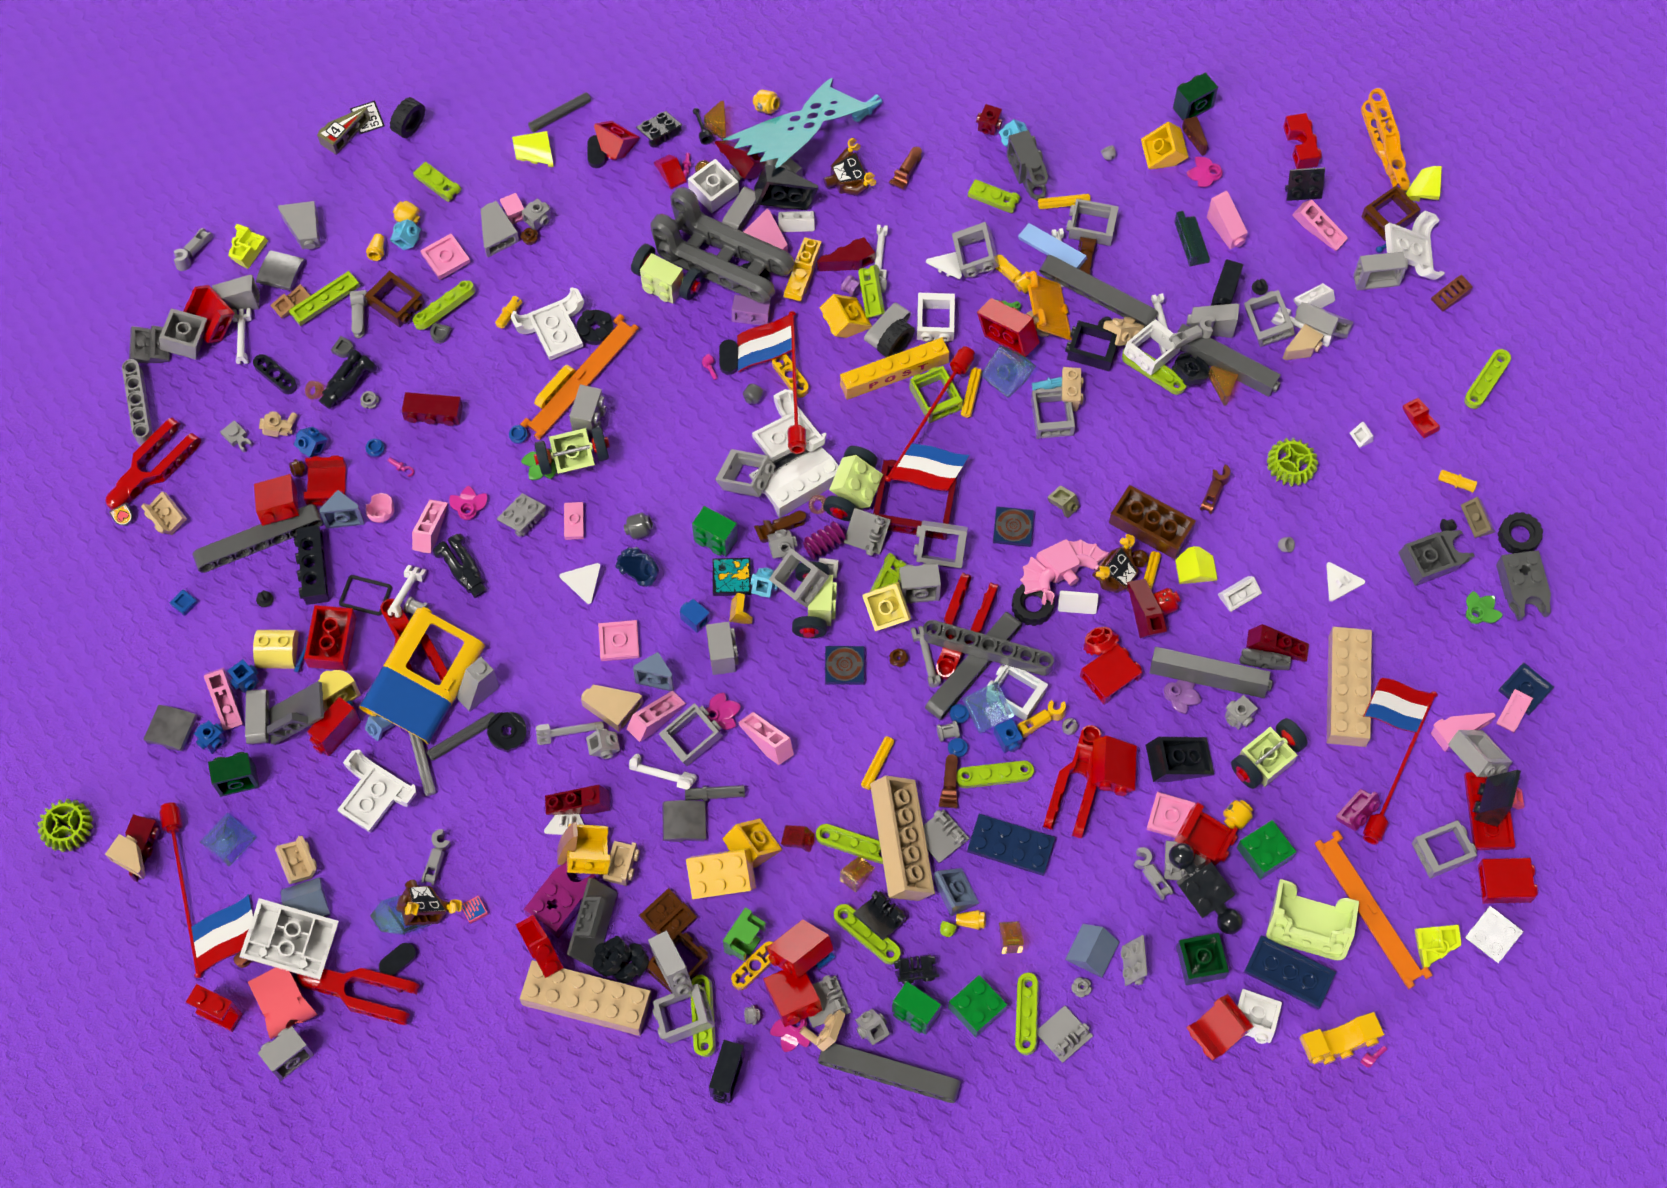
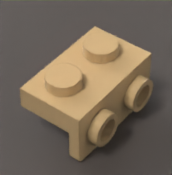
M1124 317V319L1113 318V320L1105 321L1103 328L1117 334L1115 345L1121 346L1126 345L1131 338L1144 328V325L1135 322V319L1131 317Z
M1063 367L1062 401L1071 402L1072 410L1077 411L1079 405L1083 403L1081 368Z
M161 492L150 505L143 503L141 506L145 511V516L153 521L155 529L162 534L173 535L187 520L166 492Z
M302 835L298 836L294 842L276 847L275 851L289 884L312 879L317 869L315 859H312L309 852V844Z
M614 841L610 853L608 875L603 876L604 881L627 886L629 880L632 881L634 875L632 867L634 861L637 862L640 855L637 843L632 842V845Z

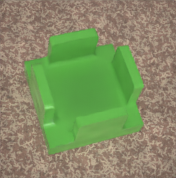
M745 907L723 939L724 952L745 961L746 954L750 956L759 944L760 938L756 935L760 930H766V922L754 916L752 911Z

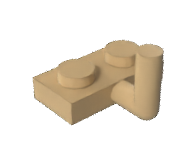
M840 1009L833 1015L829 1014L824 1020L825 1027L819 1036L815 1035L805 1026L801 1028L799 1033L824 1052L836 1042L846 1014Z

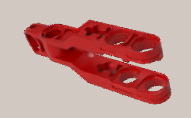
M174 418L166 420L133 453L131 468L107 494L105 499L106 505L109 509L113 510L126 502L129 504L148 486L165 482L197 450L201 444V439L194 433L188 434L151 472H142L141 469L158 453V450L167 441L171 440V437L180 426V423Z
M962 572L945 614L944 623L954 625L969 587L971 575ZM989 583L987 593L983 596L980 610L978 609L971 631L982 632L999 587L998 584ZM948 635L947 638L954 639L955 636ZM968 640L965 643L970 644L973 641ZM943 647L937 661L936 674L940 675L941 679H948L956 670L963 653Z
M387 599L381 604L380 609L395 637V647L409 620L403 609L400 618L395 617V613L393 616L388 615V610L395 599ZM424 634L419 643L442 682L448 671L429 636ZM408 661L406 668L414 672Z
M1093 725L1083 727L1073 761L1059 771L1043 828L1053 830L1068 776L1079 773L1086 778L1087 785L1072 836L1082 838L1096 786L1092 785L1093 742L1101 737V732L1097 727Z
M359 968L345 974L323 969L320 980L297 974V981L302 987L341 998L351 1012L400 1025H407L409 1013L347 996L345 993L346 984L358 981L380 988L385 986L396 989L399 993L404 991L417 995V990L420 987L419 984L413 981L364 968Z

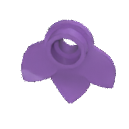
M1178 680L1176 683L1171 682L1164 687V697L1171 701L1173 708L1180 713L1186 714L1187 705H1197L1201 702L1199 694L1193 690L1195 683Z

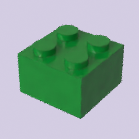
M703 506L692 523L695 542L702 547L710 548L717 555L727 557L738 540L737 523L706 506Z
M1273 820L1240 840L1237 846L1240 854L1260 880L1291 861L1296 854V850Z
M978 975L949 1001L948 1008L976 1038L1006 1012L1007 1004Z
M909 982L904 984L892 1004L893 1016L901 1022L905 1020L911 1024L910 1027L919 1034L922 1032L925 1035L939 1017L941 1009L940 1003Z

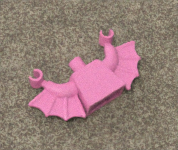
M1065 539L1038 552L1036 558L1030 557L1029 563L1022 567L1024 576L1020 581L1025 586L1024 594L1042 591L1044 592L1042 604L1045 605L1046 600H1049L1052 605L1055 595L1050 591L1051 581L1058 583L1065 579L1070 586H1073L1079 581V578L1076 576L1079 567H1088L1092 570L1097 569L1098 563L1109 552L1101 550L1096 543L1088 544L1081 539L1074 542Z

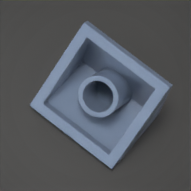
M339 490L320 508V514L326 529L364 525V519L358 504Z
M658 652L634 665L633 672L636 684L674 691L672 673Z
M962 868L935 872L933 882L951 917L979 904Z
M320 877L281 890L282 905L323 917L331 915Z
M1082 924L1065 960L1102 978L1119 941L1104 927Z

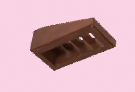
M1195 116L1184 119L1182 130L1202 156L1205 155L1208 144L1198 118Z
M1460 275L1431 297V300L1443 312L1469 295L1473 286L1463 275ZM1441 296L1447 301L1446 304L1440 298Z

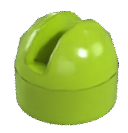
M942 921L940 933L945 937L953 936L957 926Z

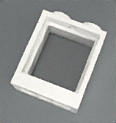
M918 293L917 340L928 342L942 337L944 342L953 341L955 294ZM922 309H950L949 328L922 327Z
M1155 319L1127 342L1124 354L1140 366L1142 370L1152 375L1178 354L1180 348L1175 349V344L1169 340L1174 333ZM1149 337L1167 350L1155 361L1138 348Z
M1001 665L996 673L998 676L995 681L991 680L986 687L987 698L1022 720H1026L1031 716L1047 692L1048 684L1025 670ZM1008 674L1035 690L1023 708L996 693Z

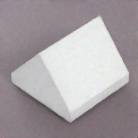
M1361 422L1350 432L1359 448L1373 442L1374 436L1365 422Z
M819 558V562L829 567L830 575H833V578H837L839 560Z

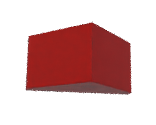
M669 154L654 161V165L670 189L686 183V178L677 157Z

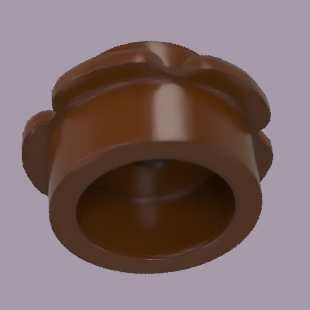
M526 228L520 235L523 242L527 245L535 244L538 239V232L535 229L532 230V228Z
M294 459L293 462L289 463L292 475L294 477H301L305 471L303 462Z
M1135 550L1132 552L1135 566L1143 567L1149 562V557L1145 551Z
M895 649L889 655V661L893 666L903 667L905 662L908 661V655L902 649Z

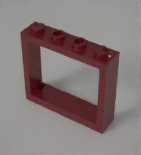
M883 460L881 471L883 476L878 486L873 514L890 519L887 531L916 535L917 527L922 525V521L880 514L886 483L885 476H887L888 472L890 473L897 462L896 460ZM957 477L948 492L943 519L944 524H949ZM926 530L925 537L946 540L947 533Z

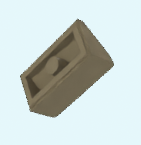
M1479 497L1461 504V508L1475 538L1495 532Z

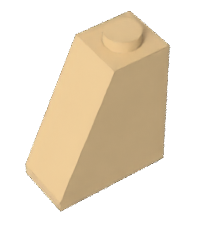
M593 684L590 689L587 688L583 692L581 701L584 708L620 732L643 704V697L639 693Z

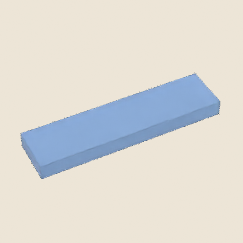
M1030 223L1027 224L1018 236L1019 240L1045 255L1055 256L1078 269L1087 260L1085 254Z

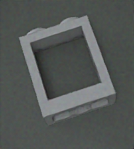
M1076 199L1075 205H1071L1069 216H1072V220H1068L1066 231H1069L1068 238L1079 240L1080 237L1097 239V244L1111 246L1119 207ZM1078 213L1108 218L1106 233L1075 227Z
M986 222L952 233L959 268L965 278L974 277L979 273L992 271L994 268L999 267L991 229ZM985 239L989 256L965 264L962 246Z
M1394 252L1360 256L1353 274L1356 289L1367 290L1400 286L1402 279H1404V273L1408 269V260L1404 257V253Z
M1279 290L1267 292L1264 296L1251 298L1244 303L1246 313L1260 347L1295 335L1293 324ZM1278 302L1286 323L1260 332L1252 311Z
M1062 387L1046 390L1040 388L1032 391L1031 404L1037 439L1074 435L1075 423L1071 402L1064 401L1066 421L1040 422L1038 403L1062 401Z
M731 449L715 480L722 490L760 497L776 466L767 455ZM742 465L759 467L751 484L735 481Z
M923 520L922 525L917 527L916 537H920L919 544H915L914 555L917 556L916 562L962 568L968 527ZM926 530L959 535L955 560L922 555Z
M790 549L769 580L807 608L829 576L805 557ZM801 561L811 570L794 593L784 583Z
M695 703L659 733L686 766H689L723 736L719 732L722 728L715 720L711 722L707 718L709 715L707 710L703 706L698 707ZM699 715L713 733L687 755L672 736L695 716Z
M1458 730L1448 744L1477 777H1490L1506 773L1512 764V761L1483 730Z
M1459 820L1417 836L1411 843L1430 879L1473 862L1477 856L1476 847L1473 843H1470L1466 828L1460 824ZM1453 830L1465 855L1439 865L1426 841Z
M665 931L648 939L656 963L674 997L684 996L689 991L694 990L687 968L668 932Z
M699 984L693 985L694 990L689 991L684 996L675 998L672 993L653 1001V1015L659 1023L658 1034L664 1041L671 1044L715 1027L705 988ZM693 996L699 1020L670 1031L664 1007Z

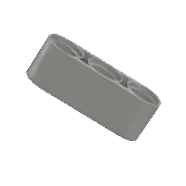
M743 187L724 216L722 223L742 231L758 206L756 204L755 191L748 187Z
M897 302L893 303L868 330L864 341L877 349V344L886 329L896 320L903 319L907 322L911 312Z
M268 690L246 691V743H268Z

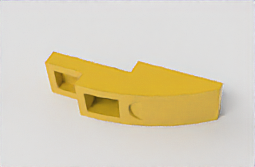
M804 237L784 291L785 298L801 301L803 295L806 294L822 241Z

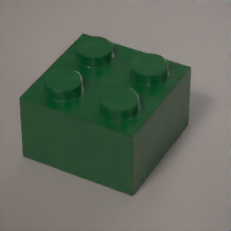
M1206 72L1196 75L1187 83L1180 84L1176 90L1173 104L1174 111L1182 120L1201 115L1213 108L1218 86Z
M237 752L233 756L226 758L217 757L213 761L208 762L211 783L220 797L260 788L256 766L248 752Z
M1219 933L1178 941L1176 949L1186 986L1226 978L1229 970Z

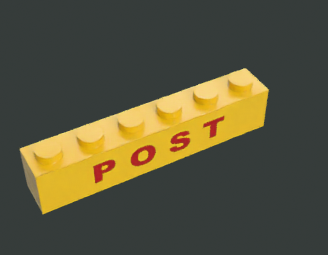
M941 337L840 374V386L848 400L928 371L931 368L947 364L949 362V350Z

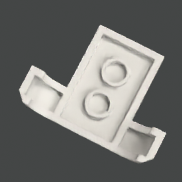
M1424 211L1415 220L1412 231L1390 222L1386 224L1387 253L1403 252L1404 257L1408 260V264L1414 266L1417 274L1431 280H1436L1443 276L1445 272L1434 271L1430 239L1432 228L1439 222V218L1436 214Z
M570 288V293L567 297L525 315H518L516 311H513L511 315V320L518 333L530 334L536 332L549 360L583 347V343L570 319L584 305V300L576 288Z
M785 389L773 395L775 406L781 418L752 433V438L762 451L769 456L772 462L791 453L788 448L787 430L795 425L792 390ZM798 407V425L806 429V449L811 452L825 444L826 433H823L821 436Z
M360 750L351 751L343 762L345 767L361 780L338 808V812L370 833L394 801L408 807L417 795L414 784L410 786L370 761Z

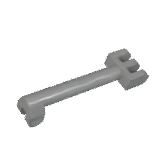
M915 627L911 628L913 642L920 641L928 673L929 686L932 688L937 687L941 683L940 675L935 673L929 645L923 637V627H918L919 634H916Z
M602 721L550 729L549 724L536 726L537 744H550L551 737L604 729Z

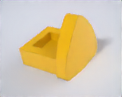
M737 593L733 597L729 622L752 624L753 617L743 612L745 594Z

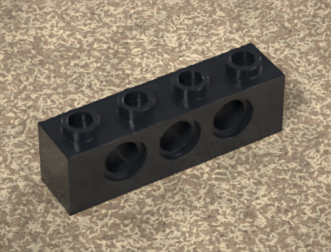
M320 526L296 529L297 536H294L295 547H298V553H295L297 565L300 564V570H297L298 581H301L302 587H299L300 599H304L306 605L329 602L323 534ZM310 546L313 547V548L310 549V550H305L307 547H310ZM314 563L312 567H307L309 564ZM311 581H316L314 584L309 585Z

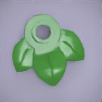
M533 451L525 455L521 463L530 467L528 473L530 480H539L544 475L541 473L540 466L535 463L534 454L536 452ZM552 459L551 463L552 473L545 475L548 479L553 478L557 471L554 459Z
M1474 591L1467 596L1466 604L1468 609L1466 611V618L1471 623L1479 624L1482 621L1494 623L1502 617L1503 614L1494 610L1495 596L1480 598ZM1472 613H1476L1478 617L1473 616Z

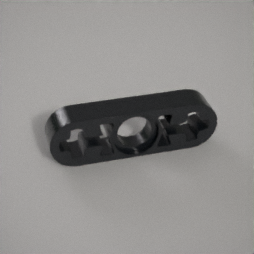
M259 354L253 359L256 371L281 392L292 394L296 391L297 384L295 379L267 355ZM260 362H262V363L265 362L266 366L268 367L267 370H266V367H265V366H263L262 364L259 365V363H260ZM273 371L280 372L276 378L270 377V374ZM284 379L287 384L291 383V386H285L282 380Z

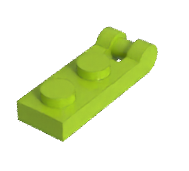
M426 161L413 172L416 179L447 202H450L453 199V195L458 194L462 190L457 183H453Z
M976 179L970 187L967 196L1008 213L1014 212L1015 204L1020 200V195L1017 193L1004 191Z
M872 265L868 269H859L858 273L866 318L870 319L881 316L885 313L879 281V267Z
M889 553L885 557L884 564L870 591L898 582L899 569L905 566L906 563L902 560H897L895 555Z

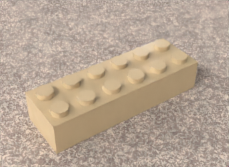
M1332 627L1329 634L1326 741L1328 744L1366 747L1370 740L1371 718L1363 716L1371 700L1372 630Z
M884 776L872 782L870 786L888 896L895 899L920 901L935 894L916 782L912 779Z
M532 960L520 1001L523 1006L640 1036L652 996L650 990L564 968L545 978L537 961Z

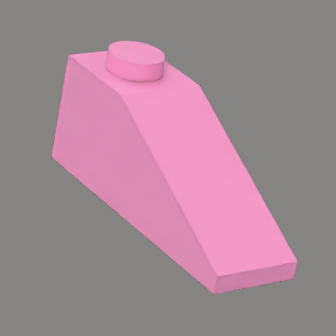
M1313 200L1303 202L1292 214L1306 230L1334 251H1337L1348 239Z
M429 499L412 531V550L423 553L432 552L440 533L448 503Z
M224 667L206 673L204 679L223 730L242 725V719Z
M671 691L634 713L627 730L641 742L654 734L681 710L686 703L675 692Z
M752 712L738 722L739 726L761 751L776 764L780 765L794 755L790 737L756 713Z
M1494 713L1452 716L1446 720L1442 718L1433 725L1434 729L1431 735L1446 752L1451 749L1448 744L1458 730H1481L1492 723L1496 715Z

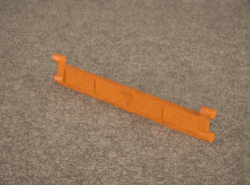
M618 314L613 320L617 324L615 329L532 421L525 418L520 425L525 427V429L529 427L536 432L534 435L536 439L540 440L574 403L580 384L589 386L636 334L639 329L637 325L633 324L630 327L623 322L625 317L622 314Z
M1338 830L1332 833L1333 839L1324 844L1321 840L1315 842L1317 850L1348 898L1359 901V915L1408 990L1415 986L1413 981L1421 976H1424L1426 980L1433 975L1428 967L1422 970L1419 969L1339 846L1338 842L1344 839Z

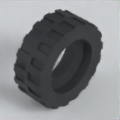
M412 97L405 98V100L398 104L391 116L390 129L402 138L412 136L423 121L425 106Z
M903 319L896 320L883 333L877 344V351L885 357L903 352L913 337L914 327Z
M1525 512L1510 514L1504 519L1499 528L1498 541L1508 553L1515 554L1535 551L1543 538L1541 523L1537 521L1538 519L1532 517L1531 514H1525ZM1516 526H1523L1529 531L1530 537L1525 542H1518L1513 539L1511 530Z
M1021 584L1019 588L1017 587L1011 604L1015 618L1025 623V625L1032 626L1041 625L1043 622L1048 621L1054 609L1055 599L1052 605L1049 600H1046V604H1042V608L1039 611L1030 612L1024 607L1023 602L1025 598L1035 595L1042 600L1044 592L1037 591L1024 594V584Z

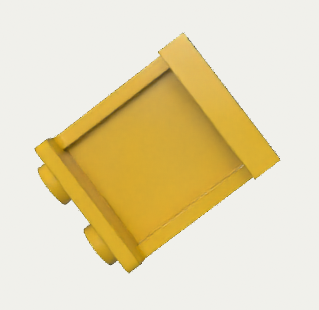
M577 824L578 838L576 851H567V873L608 875L610 864L607 846L608 826Z

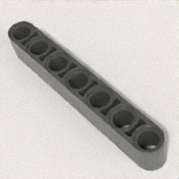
M1047 255L1039 270L1045 277L1122 317L1135 319V322L1144 325V328L1154 321L1158 315V311L1151 306L1055 256Z
M307 505L299 509V516L263 526L259 524L195 550L192 556L199 572H209L294 538V536H297L296 529L321 526L323 520L316 505Z
M1005 612L986 635L1010 641L1021 628L1022 622L1008 612ZM985 646V647H983V648L986 649V650H991V649H992L991 646ZM968 655L931 697L925 709L939 720H942L992 661Z
M929 620L924 624L923 637L930 644L1043 676L1049 675L1053 670L1054 658L1048 652L936 620ZM929 630H935L936 633H935V634H930V633H928V631H929ZM948 635H953V636H955V638H954V639H948L947 636H948ZM968 640H971V641H973L974 643L971 644V645H968V644H966L965 642L968 641ZM985 646H991L992 649H991V650H986V649H984L983 647H985ZM1009 651L1012 654L1004 655L1002 652ZM1027 656L1030 660L1024 661L1021 658ZM1041 662H1048L1049 665H1048V666H1042L1040 663H1041Z
M835 1043L824 1052L821 1050L818 1063L823 1066L949 1103H956L961 1082L955 1078Z

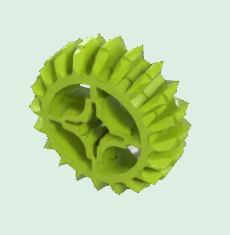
M1294 437L1291 441L1287 438L1283 442L1279 440L1277 445L1274 444L1268 453L1267 468L1271 471V476H1277L1276 482L1281 479L1283 485L1288 482L1290 487L1294 483L1297 486L1301 485V482L1306 484L1308 479L1311 480L1317 470L1318 460H1316L1317 454L1313 453L1314 448H1308V443L1302 444V439L1296 442ZM1281 454H1286L1285 457H1283L1281 460H1278V457ZM1306 464L1307 467L1304 470L1299 471V468L1302 467V465Z
M68 798L64 803L59 799L58 805L51 803V809L44 808L46 814L40 815L43 821L37 823L40 827L38 829V833L41 835L40 839L45 842L47 847H52L54 851L59 849L61 852H65L66 848L69 851H73V846L80 848L79 843L81 841L87 843L85 836H91V832L88 830L93 829L91 823L93 818L90 816L91 812L89 809H86L83 803L79 804L77 800L72 802ZM80 818V824L78 829L76 830L75 826L78 823V819ZM55 821L56 824L53 828V832L51 833L52 824ZM60 822L68 825L71 829H69L67 826H63Z

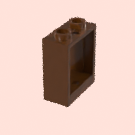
M1397 185L1367 205L1361 216L1385 241V225L1389 222L1378 212L1379 209L1393 200L1408 215L1395 224L1403 228L1414 222L1421 210L1418 204L1413 202L1405 191L1401 190Z
M390 270L365 294L367 304L399 328L403 324L408 323L411 316L416 311H420L424 304L422 294ZM395 286L412 297L398 313L381 302Z
M678 930L671 937L675 947L681 943L700 960L688 973L690 980H692L709 963V957L707 956L709 953L702 946L697 947L689 934L686 932L682 934ZM653 956L648 963L646 971L672 994Z

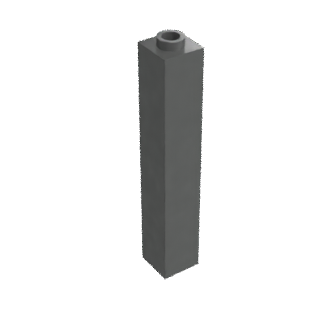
M1182 324L1178 332H1182L1191 327ZM1201 337L1180 348V351L1192 354L1191 356L1195 359L1197 356L1200 357L1207 365L1268 397L1272 391L1276 393L1281 384L1278 381L1281 374L1212 338L1206 339Z
M1160 647L1154 648L1150 674L1265 698L1266 691L1271 690L1272 680L1269 679L1270 671Z

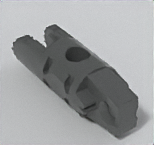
M1248 648L1242 649V655L1239 659L1240 663L1244 665L1273 670H1289L1291 664L1290 656Z

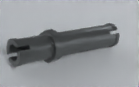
M704 785L702 786L703 788L685 789V800L703 799V801H707V799L745 797L744 785L707 787Z

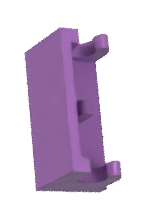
M735 295L732 305V322L753 325L768 324L771 300L766 303H759L748 297Z

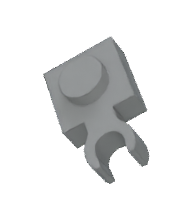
M235 420L220 431L221 435L233 447L238 444L242 452H246L243 445L249 444L252 447L251 441L245 438L248 436L246 431Z

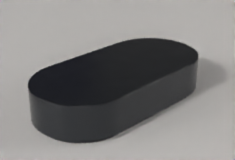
M597 135L591 136L587 141L588 164L593 168H600L605 164V153L601 151Z
M729 339L721 342L719 346V366L721 372L726 375L734 374L738 369V346L735 341Z
M402 943L380 961V972L394 977L415 960L416 950L414 946L410 943Z

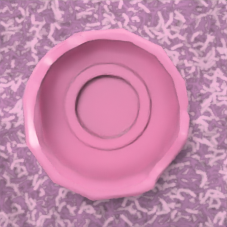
M375 494L371 497L370 504H366V515L373 522L384 523L394 514V503L388 494Z

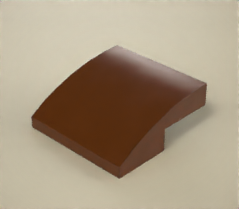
M669 888L638 915L656 935L667 931L670 938L678 930L680 932L683 931L697 918L684 902L682 903Z

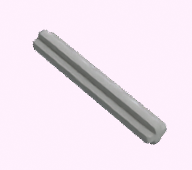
M409 733L424 793L426 796L434 795L436 791L422 739Z

